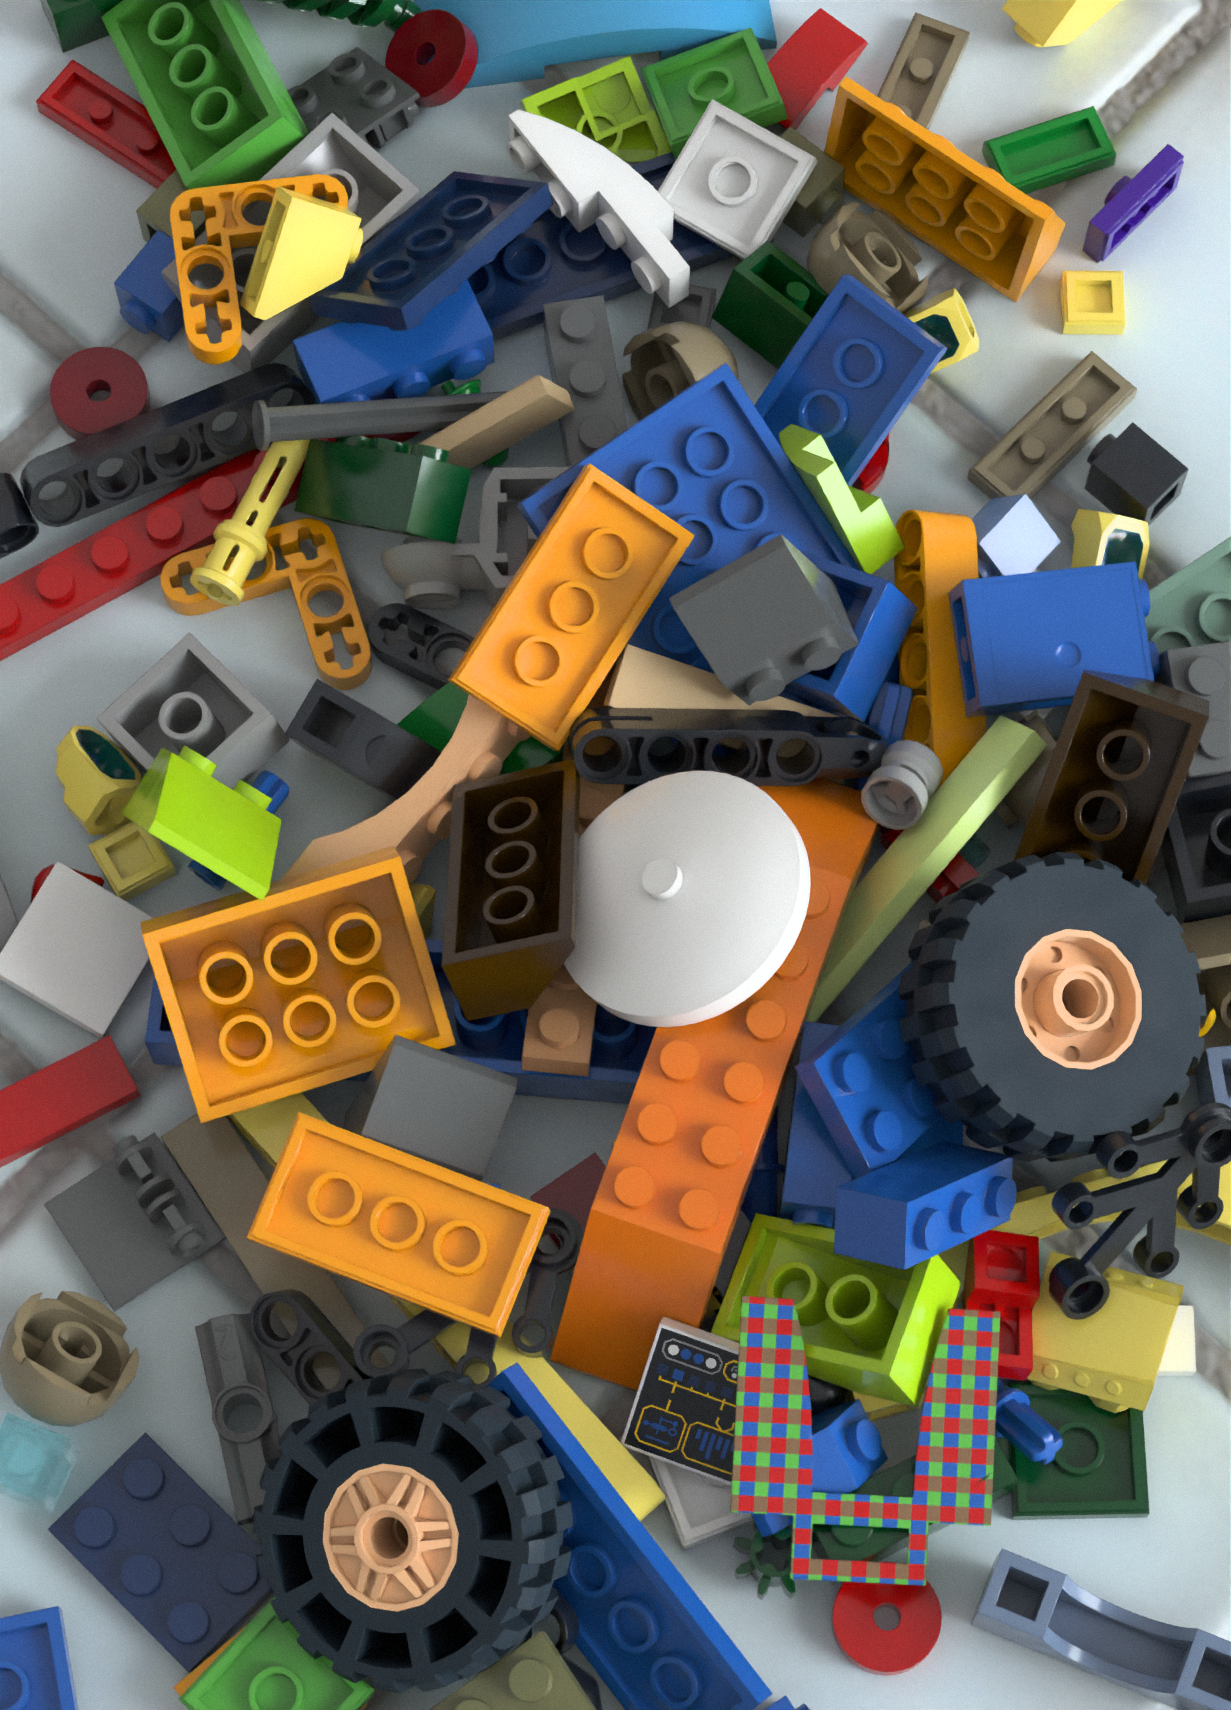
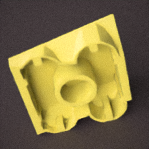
M1051 1251L1040 1282V1297L1032 1308L1033 1370L1027 1379L1033 1385L1052 1391L1061 1388L1087 1395L1095 1406L1113 1413L1125 1411L1129 1407L1145 1411L1154 1388L1177 1309L1182 1299L1184 1286L1109 1266L1102 1274L1108 1281L1110 1288L1106 1303L1098 1312L1090 1317L1079 1320L1071 1319L1062 1312L1051 1298L1049 1293V1275L1056 1264L1072 1256Z

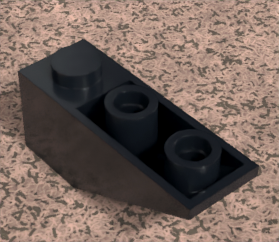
M316 679L285 732V735L297 745L395 801L406 794L420 780L442 753L319 679Z

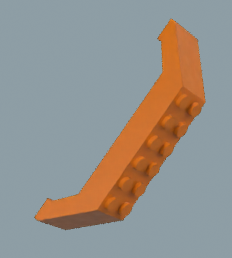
M815 778L807 784L798 786H757L766 792L787 814L797 828L807 851L811 885L805 920L793 948L782 965L759 990L745 1001L716 1017L698 1023L656 1028L590 1210L550 1362L637 1392L659 1323L663 1316L698 1329L702 1328L717 1275L802 1036L804 1022L807 1021L849 899L864 864L868 860L880 825L864 810L861 802V791L822 778Z

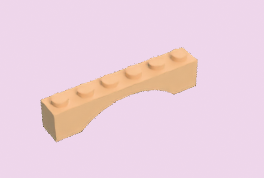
M468 695L466 707L452 738L433 766L406 794L371 818L344 831L313 839L282 879L394 846L400 855L408 885H410L418 876L422 867V861L439 840L450 836L453 786L498 776L501 772L503 761L520 741L528 739L530 735Z

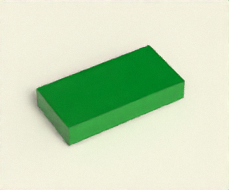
M1094 106L984 141L982 154L988 167L998 172L1006 182L1025 194L1113 166L1116 159V152Z

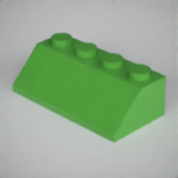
M123 0L101 16L185 187L189 190L259 181L309 134L240 0Z

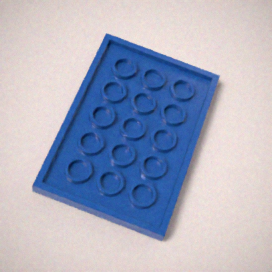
M727 363L718 366L516 504L536 537L539 538L583 467L590 463L694 534L695 536L627 644L714 674L715 672L673 609L670 597L780 534L801 551L860 571ZM898 652L883 682L900 684ZM784 689L778 695L839 717H849L814 704L787 689ZM870 711L865 719V722H863L866 725H868ZM669 737L676 748L679 740ZM717 744L712 754L725 757L737 751Z

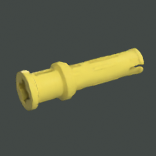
M310 439L279 441L271 444L257 472L252 477L251 483L232 519H225L214 530L213 536L216 542L204 565L195 568L189 577L192 585L202 594L229 606H237L241 603L244 597V591L241 587L255 561H262L267 553L265 535L302 467L307 455ZM281 468L282 470L265 502H259L276 469ZM252 522L253 525L250 527L247 523ZM233 558L234 560L229 570L224 571L223 569L228 560Z

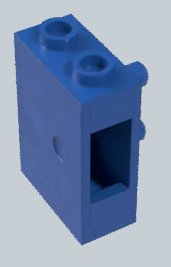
M1136 561L967 579L959 582L948 592L966 717L1070 706L1083 670L1143 678L1154 681L1159 676L1160 660L1158 649L1153 641H1148L1145 617L1148 616L1150 611V594L1146 581L1138 578Z
M805 1021L797 1065L840 1026ZM796 1071L778 1218L793 1221L792 1225L806 1223L835 1229L836 1187L853 1180L854 1177Z

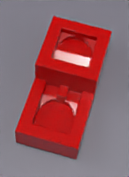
M822 8L818 9L808 18L767 63L788 119L777 123L786 130L789 127H792L794 130L798 128L827 88L832 92L868 45L866 40Z
M988 1230L969 1240L962 1309L1000 1312L998 1377L1025 1381L1033 1370L1032 1308L1040 1297L1039 1237Z

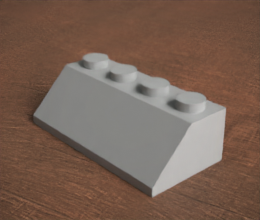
M333 113L326 117L259 180L314 174L329 175L338 179L346 189L348 209L362 219L359 226L363 231L361 248L420 200V189ZM324 196L314 197L325 201ZM266 201L251 202L244 208L242 212L243 218L250 224L263 226L266 223L271 204ZM206 230L195 240L196 246L201 244L208 245ZM258 246L231 249L242 325V346L238 354L230 361L243 373L270 364L319 317L313 315L308 297L267 320L253 317L240 305ZM174 259L161 271V275L181 303L176 259ZM204 263L192 269L189 274V281L200 289H211L221 283L224 274L219 267ZM217 306L205 308L207 324L205 334H207L210 343L222 342L221 336L223 331L219 328Z

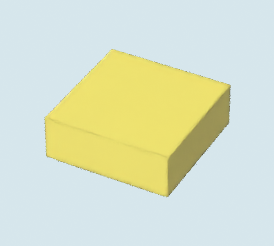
M1062 271L1060 279L1062 334L1123 335L1125 327L1123 271Z
M133 821L88 845L93 858L116 896L125 901L176 875L175 868L158 838Z

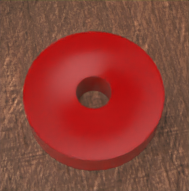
M927 1580L926 1586L844 1582L836 1595L831 1613L833 1636L843 1655L858 1668L872 1674L884 1676L907 1672L924 1661L938 1640L942 1624L941 1607L938 1597ZM881 1607L893 1609L899 1618L898 1626L889 1631L880 1629L874 1622V1612Z

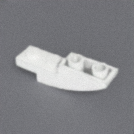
M519 109L508 115L510 142L506 144L508 154L522 174L526 175L531 172L538 182L548 183L553 205L549 209L558 218L566 216L579 233L596 222L597 228L605 242L614 250L620 247L632 261L631 268L641 287L649 294L656 291L668 308L689 296L690 266L670 243L673 239L674 209L658 191L629 164L583 134L548 118Z

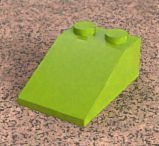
M185 745L178 756L162 747L121 814L150 834L263 901L270 888L282 822L280 818L266 810L272 799L240 779L233 790L211 776L218 765Z
M756 1213L711 1333L739 1343L742 1296L794 1299L802 1332L808 1375L856 1393L918 1407L930 1373L937 1342L948 1309L953 1308L961 1282L938 1254L905 1270L834 1253L835 1229L806 1223L792 1225L793 1221Z

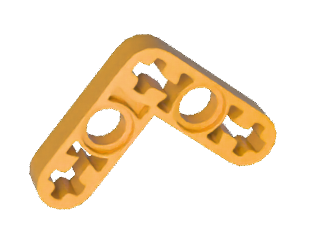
M314 174L201 187L184 191L175 198L170 209V222L188 347L198 360L206 364L215 365L229 362L238 354L242 346V325L231 249L258 246L265 226L248 223L242 215L244 208L254 201H266L272 204L276 188L279 186L311 197L324 196L325 201L348 209V195L345 187L338 179L329 175ZM203 211L204 217L207 219L205 225L208 245L201 244L196 246L194 229L191 222V212ZM204 263L213 264L221 269L224 277L216 287L200 289L189 281V274L192 269ZM217 306L219 328L223 332L221 336L222 342L215 344L209 343V338L205 334L207 331L205 308Z
M313 518L298 519L270 527L265 535L267 540V553L264 557L267 563L266 569L261 576L253 580H245L241 587L244 591V597L241 602L291 588L317 671L323 682L339 690H350L362 685L370 676L373 667L370 644L333 532L324 522ZM311 539L312 544L318 547V557L313 560H306L305 555L300 552L301 541ZM214 544L181 553L171 558L164 565L160 575L161 588L167 604L175 612L186 616H193L229 606L207 597L200 591L193 595H187L184 588L181 587V577L186 574H192L193 570L197 567H202ZM278 546L281 547L282 557L286 565V569L279 571L275 552L272 549ZM233 558L228 560L223 569L224 571L229 570L234 560ZM321 591H333L344 600L342 608L331 617L317 616L308 607L311 598ZM341 631L349 655H355L352 657L353 667L341 670L338 662H332L335 660V651L331 635Z

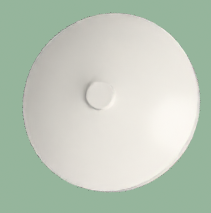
M714 771L679 772L654 779L632 789L608 806L589 825L578 840L576 944L574 950L564 962L567 971L574 981L596 1003L619 1018L636 1024L654 1027L684 1026L716 1017L737 1006L759 990L782 965L793 948L805 920L810 897V866L807 851L797 828L781 807L766 792L742 778Z

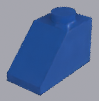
M859 1399L828 1408L821 1413L811 1416L813 1447L812 1492L848 1494L859 1488L888 1460L882 1447L880 1434L876 1426L869 1420ZM751 1513L762 1537L774 1534L793 1523L792 1515Z

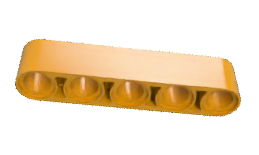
M912 509L906 510L901 514L895 527L905 546V549L894 556L895 587L918 608L898 650L900 684L911 688L913 691V699L903 740H911L925 745L940 759L943 767V779L936 789L937 791L987 732L986 715L966 717L948 592L962 580L979 578L977 535L972 519L966 515Z

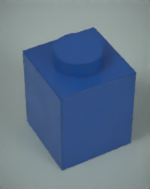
M157 230L116 279L114 286L121 308L120 314L123 319L143 334L153 331L170 342L184 325L182 304L161 275V271L175 259L173 239Z

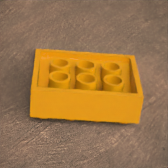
M846 76L839 84L824 153L845 168L843 188L872 208L887 214L899 226L1017 303L1056 251L1066 223L1047 204L1032 199L1006 182L998 172L989 167L982 166L956 149L948 139L941 135L933 134L913 121L896 105L881 100Z
M394 846L271 882L269 891L263 901L246 891H242L140 922L144 943L200 1123L372 1071L395 1035L437 1050L456 1045L402 861Z

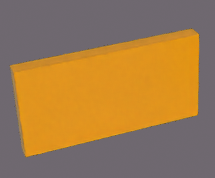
M590 463L585 465L448 681L551 750L559 751L569 736L570 728L574 721L588 706L695 535Z
M298 1112L246 1238L264 1247L501 1338L551 1211L549 1207Z

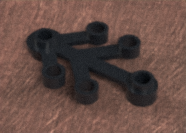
M1223 1103L1203 1105L1190 1112L1180 1128L1137 1141L1127 1132H1113L1107 1135L1097 1147V1160L1114 1178H1126L1135 1173L1140 1166L1167 1160L1157 1173L1092 1192L1083 1183L1071 1182L1056 1192L1052 1199V1210L1069 1229H1081L1096 1218L1122 1211L1081 1259L1075 1257L1066 1258L1056 1264L1050 1272V1296L1068 1318L1075 1320L1084 1319L1092 1316L1103 1307L1109 1297L1110 1288L1108 1281L1102 1274L1146 1224L1147 1235L1140 1239L1134 1247L1133 1259L1147 1276L1158 1279L1171 1273L1179 1262V1251L1174 1246L1176 1210L1195 1229H1205L1213 1225L1220 1218L1224 1208L1223 1201L1218 1196L1220 1167L1231 1161V1108ZM1192 1173V1185L1187 1187L1177 1200L1178 1188Z
M549 1208L551 1212L540 1240L543 1236L554 1233L562 1237L564 1240L563 1246L558 1252L547 1254L542 1252L537 1245L525 1275L530 1274L525 1314L517 1319L512 1328V1338L516 1349L522 1355L529 1358H538L545 1355L553 1345L554 1334L549 1319L558 1275L571 1270L576 1265L584 1236L578 1221L566 1211L556 1208ZM425 1309L397 1329L384 1324L370 1326L355 1341L353 1349L354 1360L360 1372L367 1379L406 1370L410 1362L411 1353L456 1324L457 1321ZM538 1325L545 1330V1338L540 1344L528 1346L520 1340L521 1333L527 1326ZM471 1327L466 1354L458 1361L456 1373L464 1375L466 1369L471 1364H485L489 1368L488 1378L481 1384H472L471 1387L479 1390L485 1388L498 1375L493 1361L497 1337ZM388 1346L394 1349L396 1356L390 1366L378 1368L371 1363L372 1354L377 1348Z

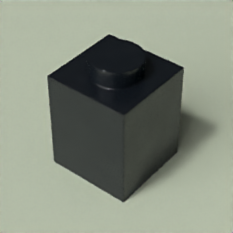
M1132 422L1117 438L1110 433L1092 450L1087 458V462L1091 467L1084 489L1114 514L1148 522L1149 526L1180 495L1189 469Z

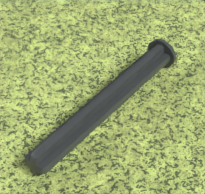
M508 391L267 407L264 400H255L252 409L253 435L258 450L263 451L268 450L270 442L443 430Z

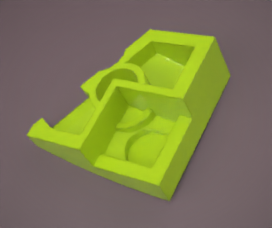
M630 56L578 78L576 76L526 97L520 102L523 111L548 118L583 134L604 146L624 162L641 163L672 152L655 109L652 110Z
M790 424L779 433L782 449L860 571L873 574L905 549L881 498L846 484L821 434Z

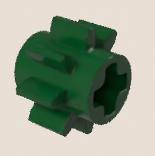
M753 1519V1529L756 1535L752 1541L744 1537H735L733 1547L738 1552L748 1555L747 1562L740 1564L735 1570L736 1579H744L752 1575L759 1583L757 1598L761 1600L766 1596L769 1587L778 1586L782 1587L783 1592L789 1598L794 1597L796 1592L793 1579H790L792 1546L790 1525L774 1534L762 1537ZM771 1542L776 1550L788 1548L790 1553L786 1557L784 1570L777 1571L772 1563L760 1565L758 1560L762 1557L764 1543Z

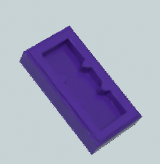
M1167 144L1133 179L1127 175L1122 177L1107 194L1104 201L1105 206L1089 221L1082 251L1097 263L1103 262L1177 188L1184 164V156L1170 144Z

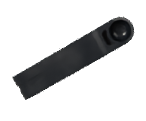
M592 708L584 710L576 718L567 737L576 769L582 777L598 784L642 785L666 775L688 771L726 773L742 778L755 786H798L807 784L815 778L856 779L870 777L873 771L880 768L882 756L887 749V739L881 733L852 717L803 716L799 712L790 710ZM852 731L858 735H849L845 733ZM607 736L615 740L614 745L604 754L590 755L583 751L585 745L595 737ZM673 737L679 740L676 748L667 755L655 756L648 753L649 747L659 738ZM734 737L742 740L740 748L730 756L720 757L712 754L718 742L725 738ZM799 738L806 741L803 749L795 756L785 758L777 755L779 747L789 739Z

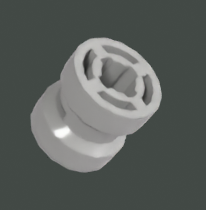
M903 740L889 745L882 756L880 768L872 772L861 791V802L866 813L880 825L895 830L908 829L915 825L927 807L928 799L933 796L943 779V767L940 759L930 748L919 742Z

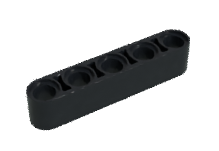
M279 363L267 364L37 456L29 461L22 470L20 477L21 491L37 520L47 526H66L257 449L252 428V409L255 400H264L266 406L269 407L270 399L274 393L286 388L293 389V394L290 401L284 406L314 404V397L293 369ZM224 412H237L236 420L231 427L223 431L211 430L217 416ZM172 434L180 436L179 444L171 452L165 454L154 453L156 444L163 437ZM107 459H123L122 467L114 475L108 477L96 475L99 466ZM54 481L66 483L65 490L57 498L51 500L38 498L40 491L48 483Z

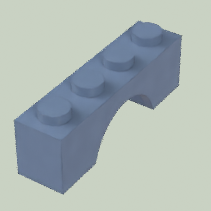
M1003 1548L1001 1549L989 1573L971 1625L1177 1710H1231L1230 1641L1199 1628L1175 1626L1123 1609L1083 1589L1064 1573Z

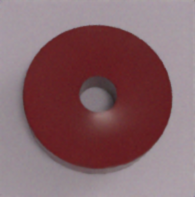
M440 9L422 11L409 18L394 34L387 49L385 68L419 93L420 97L415 100L417 106L424 108L437 107L454 99L469 83L478 59L477 41L471 29L453 14ZM435 54L434 58L428 63L430 57Z
M92 347L74 353L58 367L51 381L50 400L59 425L68 435L79 440L147 413L150 407V392L144 371L130 355L110 347ZM104 390L110 393L109 397L103 401L97 402L90 399L97 391Z

